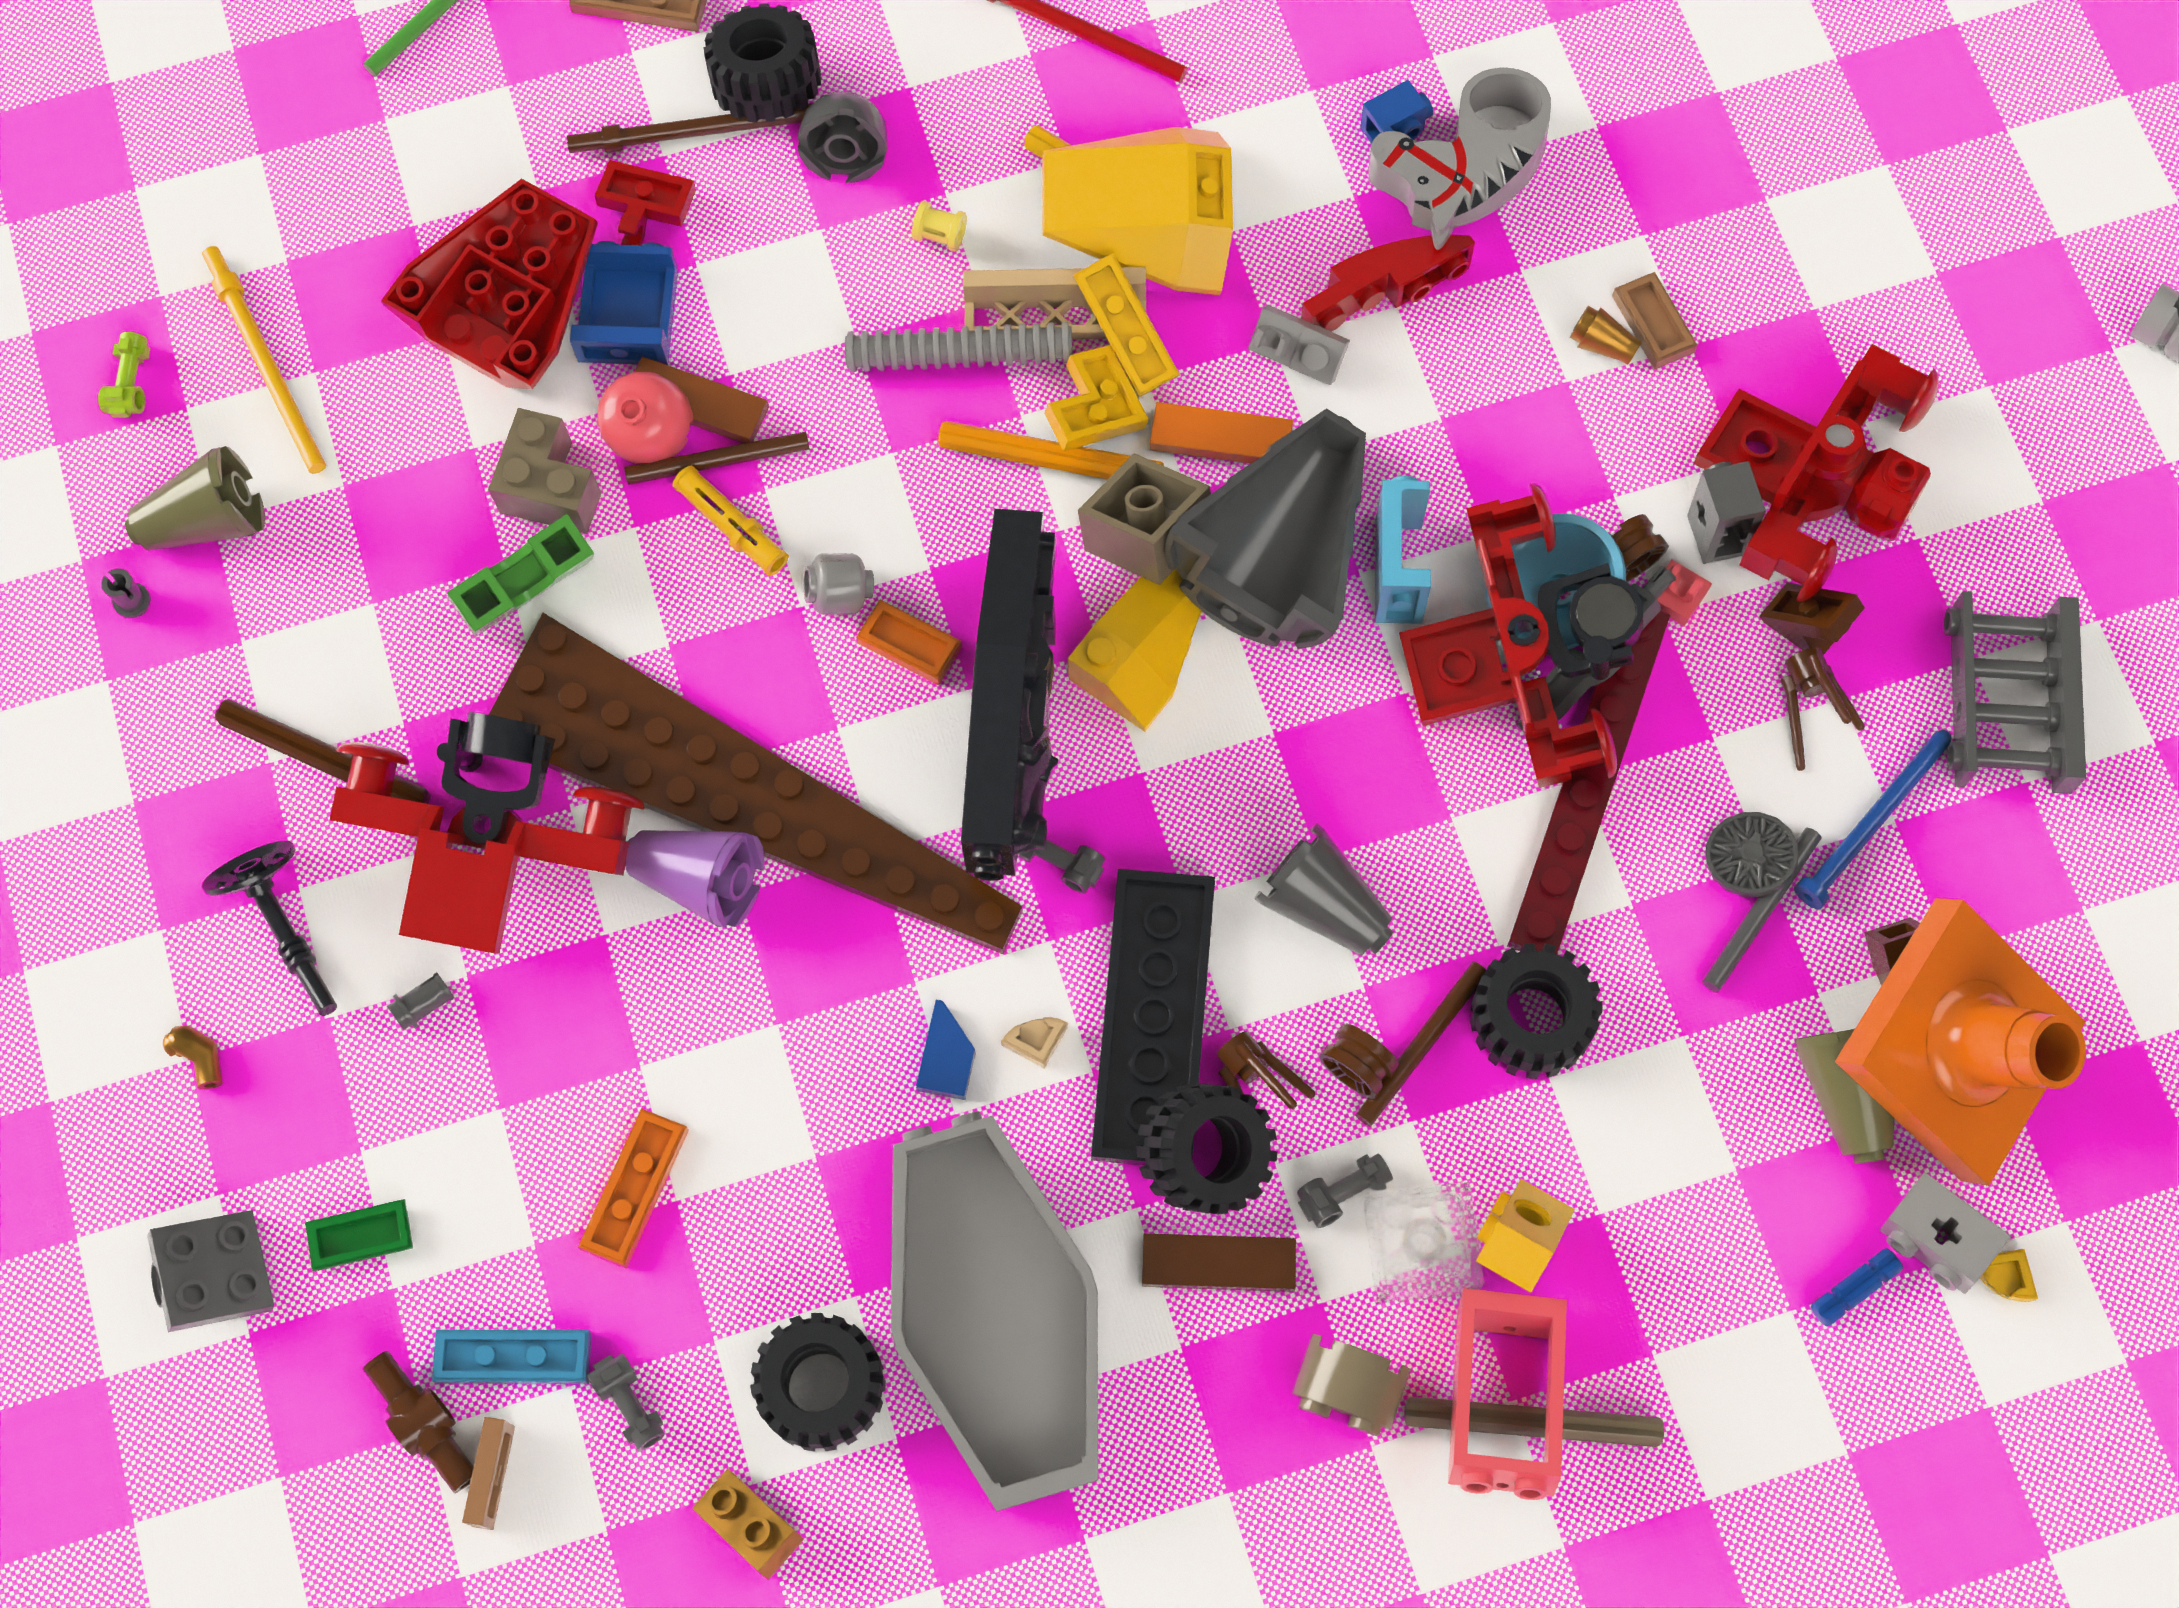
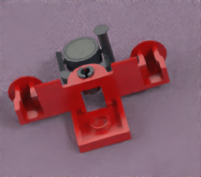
M1530 484L1531 496L1501 504L1498 499L1466 508L1492 608L1399 632L1422 725L1426 726L1516 702L1539 788L1572 780L1571 771L1601 763L1604 765L1608 779L1613 777L1617 769L1616 749L1609 725L1603 714L1597 709H1590L1591 722L1560 729L1546 677L1522 682L1521 675L1534 670L1545 658V655L1549 654L1558 672L1568 678L1591 673L1594 679L1604 680L1609 676L1610 669L1634 664L1631 647L1639 640L1644 627L1642 600L1636 589L1625 580L1612 577L1609 564L1606 563L1544 583L1538 592L1537 608L1524 598L1511 546L1543 537L1547 553L1551 552L1555 547L1556 528L1554 518L1542 488L1537 484ZM1575 590L1577 591L1574 593L1569 606L1570 626L1577 644L1583 648L1584 660L1576 659L1569 652L1563 642L1557 623V603L1559 597L1563 593ZM1523 632H1529L1532 634L1530 637L1526 639L1518 638V636ZM1497 640H1501L1508 671L1503 672L1495 642Z

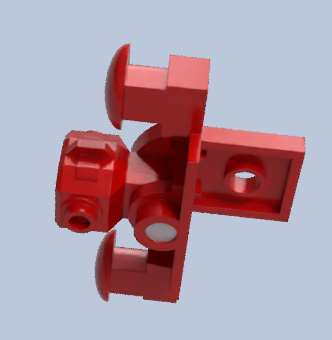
M1871 344L1863 359H1858L1817 427L1741 389L1737 390L1697 453L1694 465L1707 470L1710 466L1720 462L1737 464L1749 461L1762 500L1771 504L1769 511L1749 541L1739 566L1768 581L1774 571L1803 585L1796 601L1804 602L1816 595L1824 586L1837 558V543L1835 539L1831 537L1825 545L1800 532L1799 530L1804 522L1828 518L1845 507L1850 522L1857 525V527L1888 542L1896 540L1931 477L1930 468L1891 448L1875 453L1866 449L1862 427L1877 403L1905 416L1899 432H1907L1917 426L1929 412L1938 392L1939 375L1934 368L1929 375H1926L1901 363L1900 357ZM1749 441H1760L1768 447L1769 452L1765 454L1755 453L1747 447L1746 443Z

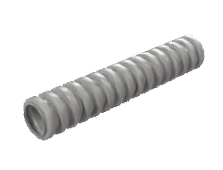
M1051 322L1048 323L1047 327L1042 328L1039 323H1034L1033 328H1026L1025 324H1019V329H1012L1011 324H1006L1004 329H998L997 325H991L990 330H983V326H976V330L969 331L968 326H962L961 331H955L954 327H948L947 332H941L939 327L933 328V332H926L925 328H919L918 333H912L911 329H905L904 334H898L896 329H891L890 334H884L883 330H876L875 335H870L869 331H862L861 335L857 336L854 331H848L844 342L846 367L849 368L850 372H857V368L863 367L865 372H870L871 367H877L878 371H885L886 366H891L893 371L899 370L900 366H906L907 370H913L914 365H920L921 369H928L930 364H934L936 369H941L942 364H949L950 368H956L957 363H963L965 368L970 367L971 363H977L978 367H984L985 362H992V366H999L1000 361H1006L1007 366H1012L1014 361H1020L1021 365H1027L1028 360H1035L1037 365L1042 364V360L1049 359L1050 364H1056V359H1063V362L1067 363L1069 356L1073 354L1072 329L1068 322H1062V327H1055V324Z

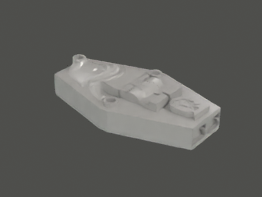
M978 1111L953 1118L951 1120V1128L933 1133L931 1126L910 1130L902 1134L903 1142L893 1145L891 1333L899 1356L995 1510L1000 1511L1098 1481V1290L1091 1268L994 1117L982 1118L981 1113Z

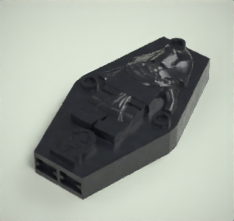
M994 508L975 650L961 831V846L966 872L974 873L976 878L988 881L1002 880L1004 875L1015 876L1018 854L1034 849L1045 850L1047 838V820L1043 817L1045 790L1051 772L1059 762L1058 758L1052 756L1049 736V703L1055 667L1053 662L1054 655L1048 645H1055L1056 639L1054 596H1052L1056 540L1055 533L1045 532L1043 512Z

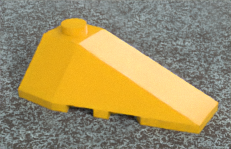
M1177 569L1173 570L1160 585L1140 577L1096 622L1067 658L1068 675L1071 682L1144 732H1146L1174 695L1185 657H1187L1198 619L1202 614V611L1179 588L1183 579Z

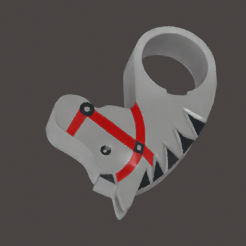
M1492 68L1474 75L1465 84L1461 93L1456 140L1453 142L1439 140L1415 142L1401 132H1382L1373 140L1370 148L1368 170L1370 183L1376 189L1403 202L1408 207L1409 214L1412 217V225L1430 230L1435 249H1441L1455 227L1480 220L1499 209L1514 198L1529 183L1538 170L1545 152L1550 123L1551 97L1547 87L1534 75L1515 68ZM1507 106L1522 111L1532 120L1523 125L1516 126L1514 130H1501L1493 128L1492 124L1482 120L1475 113L1487 107Z

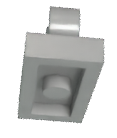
M1267 304L1261 311L1248 350L1327 385H1332L1336 380L1350 339Z

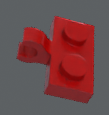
M609 160L595 193V200L599 207L624 213L618 226V233L624 234L621 244L641 246L645 237L647 219L682 227L695 195L696 187L694 180Z

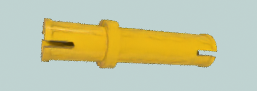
M692 465L687 466L677 474L672 484L673 488L686 497L704 517L709 519L730 539L729 545L736 552H744L769 577L777 574L786 565L789 555L784 550H781L763 532L762 524L755 518L748 519L726 496L701 476ZM707 496L724 512V514L721 515L720 513H718L703 498ZM738 526L741 527L758 544L754 546L736 528Z

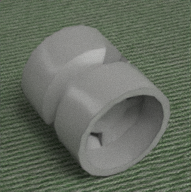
M2162 283L2129 336L2150 348L2159 344L2164 346V355L2178 363L2179 291Z

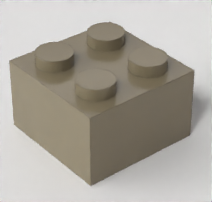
M1134 453L1077 510L1084 550L1160 585L1173 571L1168 568L1165 556V543L1170 530L1177 522L1179 516L1211 494L1210 486Z

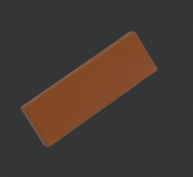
M643 356L634 371L656 373L677 384L688 397L693 412V422L690 425L741 443L754 441L769 409L768 400Z

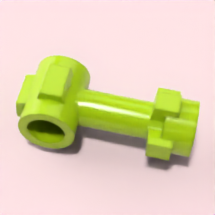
M122 332L118 344H114L112 354L117 359H120L115 386H103L98 394V403L101 411L113 418H130L131 414H141L145 409V393L140 386H135L138 365L143 364L144 359H149L151 348L147 345L148 339L145 336L135 332Z

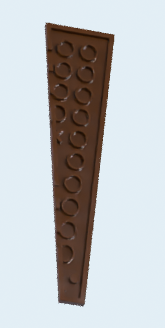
M544 612L539 618L489 713L492 716L540 725V735L555 739L548 766L550 769L594 787L610 788L634 795L643 801L645 808L701 831L746 832L757 836L763 846L764 857L1000 954H1004L1023 913V908L1020 904Z

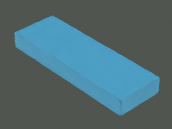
M436 1329L432 1382L436 1384H589L586 1375L590 1373L592 1332L590 1330Z

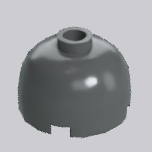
M841 91L821 96L807 108L798 132L799 156L806 167L821 178L831 180V174L849 175L845 183H855L873 176L882 168L888 147L886 122L874 103L862 95Z

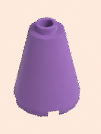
M641 830L627 841L630 844L626 857V871L629 876L717 927L727 928L726 925L736 927L750 913L760 890V886L753 884L755 869L764 871L765 861L763 846L757 836L746 832Z

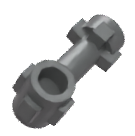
M1046 839L1045 850L1034 849L1019 854L1021 859L1029 863L1034 856H1038L1064 870L1061 881L1069 888L1085 894L1090 886L1095 887L1104 872V868L1101 866L1105 858L1094 849L1084 845H1080L1074 854Z
M1379 1153L1370 1158L1368 1154L1356 1160L1359 1170L1330 1186H1327L1323 1178L1320 1177L1307 1182L1297 1191V1195L1300 1198L1298 1205L1308 1222L1313 1221L1317 1228H1324L1334 1223L1343 1215V1211L1339 1206L1340 1203L1367 1188H1371L1375 1195L1386 1190V1184L1393 1180V1176L1383 1157Z
M622 1353L615 1358L609 1355L593 1365L595 1370L586 1376L602 1402L609 1397L613 1398L629 1425L623 1431V1435L629 1445L634 1443L638 1451H643L660 1441L665 1436L661 1428L663 1421L657 1411L647 1415L631 1389L630 1384L637 1381L638 1378L625 1355Z

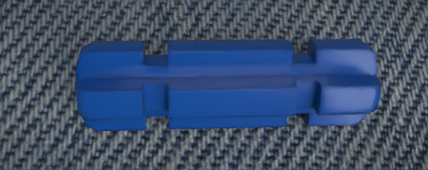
M1890 1249L1881 1250L1868 1260V1264L1864 1263L1831 1289L1832 1294L1827 1292L1812 1303L1811 1310L1824 1326H1831L1846 1314L1845 1310L1849 1312L1882 1287V1281L1886 1283L1900 1273L1903 1269L1902 1263Z

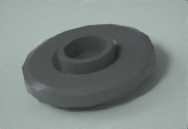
M1741 812L1724 819L1712 830L1706 844V866L1713 880L1726 891L1742 897H1763L1780 890L1792 879L1798 865V843L1791 829L1777 817L1762 812Z

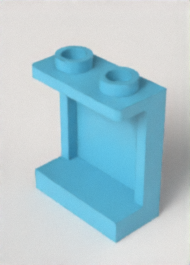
M1398 476L1391 480H1382L1375 518V623H1423L1431 589V569L1402 568V529L1422 528L1430 495L1429 481H1419L1412 476Z

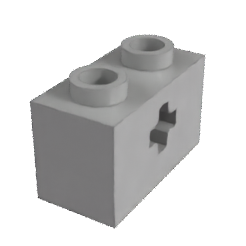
M1926 1172L1921 1175L1880 1229L1882 1233L1888 1236L1886 1241L1896 1252L1907 1258L1914 1256L1930 1268L1929 1273L1936 1282L1951 1291L1958 1289L1963 1294H1966L1973 1287L2011 1237V1235ZM1941 1229L1949 1235L1943 1245L1937 1243L1934 1239Z

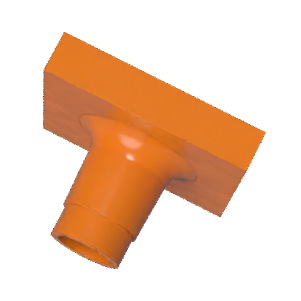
M1935 898L1838 1055L1835 1063L1960 1181L1989 1186L2046 1089L2065 1088L2072 1084L2080 1075L2086 1058V1044L2081 1031L2086 1021L1963 899Z

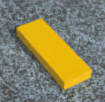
M1114 253L1073 275L1139 398L1180 376Z

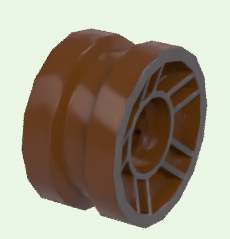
M1639 514L1619 524L1621 529L1611 535L1619 546L1624 558L1626 582L1633 580L1651 568L1669 548L1668 543L1661 534L1655 535L1653 533L1654 525L1646 514Z
M1342 1024L1335 1034L1337 1041L1333 1045H1326L1320 1053L1319 1059L1323 1066L1344 1085L1364 1097L1375 1099L1383 1088L1382 1080L1385 1077H1392L1398 1069L1399 1063L1395 1056L1373 1036L1354 1025Z

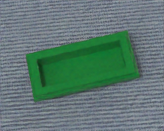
M405 1199L305 1222L313 1272L413 1249Z

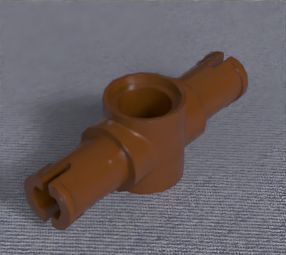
M384 1351L373 1358L363 1367V1371L388 1404L386 1411L390 1417L386 1420V1424L395 1438L411 1456L414 1457L418 1454L422 1460L428 1458L453 1493L456 1494L470 1485L474 1466L453 1439L456 1436V1432L452 1427L456 1424V1421L448 1408L431 1388L428 1387L424 1390L420 1384L414 1386L389 1351Z

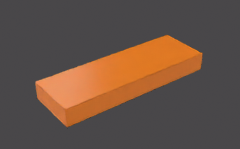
M1156 402L1150 450L1253 463L1265 455L1270 445L1292 431L1293 419Z
M641 1108L578 1245L580 1250L624 1268L628 1267L689 1132L687 1126Z

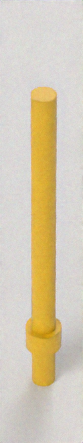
M210 246L202 252V256L214 278L211 283L219 301L226 303L309 473L317 474L326 468V463L242 296L245 290L238 275L230 271L219 247Z

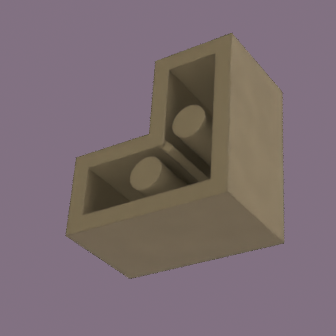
M517 408L488 491L501 514L547 525L568 514L579 532L588 534L602 493L592 469L565 463L572 441L562 418Z

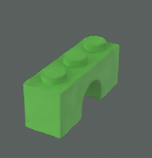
M568 514L529 538L524 546L506 559L490 568L486 566L448 591L447 596L474 637H477L592 561L594 552Z

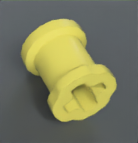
M923 200L915 213L911 234L912 239L920 242L924 238L946 244L950 251L957 252L966 231V212L958 211L956 214L935 209L931 207L930 202Z

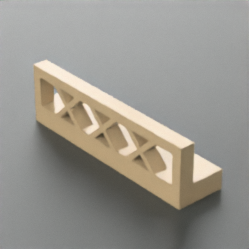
M1146 267L1122 268L1146 312ZM1084 268L963 270L965 326L969 327V331L976 330V326H974V309H995L1003 316L995 324L998 329H1004L1005 325L1010 323L1013 325L1012 329H1019V324L1025 323L1018 316L1027 308H1040L1048 315L1040 323L1041 328L1047 327L1048 323L1051 322L1058 324L1055 327H1062V322H1068L1072 329V339H1107L1095 316L1090 318L1084 325H1072L1063 317L1072 307H1085L1093 314L1073 277L1075 273ZM1026 325V328H1033V325ZM983 326V330H990V326Z

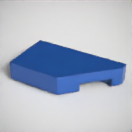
M935 1000L916 1090L966 1100L976 1051L942 1000Z

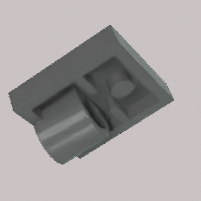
M253 1210L149 1230L147 1238L153 1261L151 1265L152 1288L158 1307L163 1308L168 1333L271 1312L274 1308V1300Z

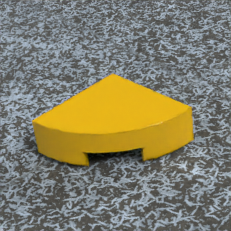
M2025 1248L1998 1253L1980 1277L1981 1281L1989 1289L2006 1299L2019 1302H2032L2038 1299Z

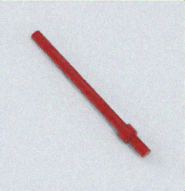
M986 0V1L991 2V3H994L996 0ZM997 0L1181 83L1186 76L1187 66L1041 0Z

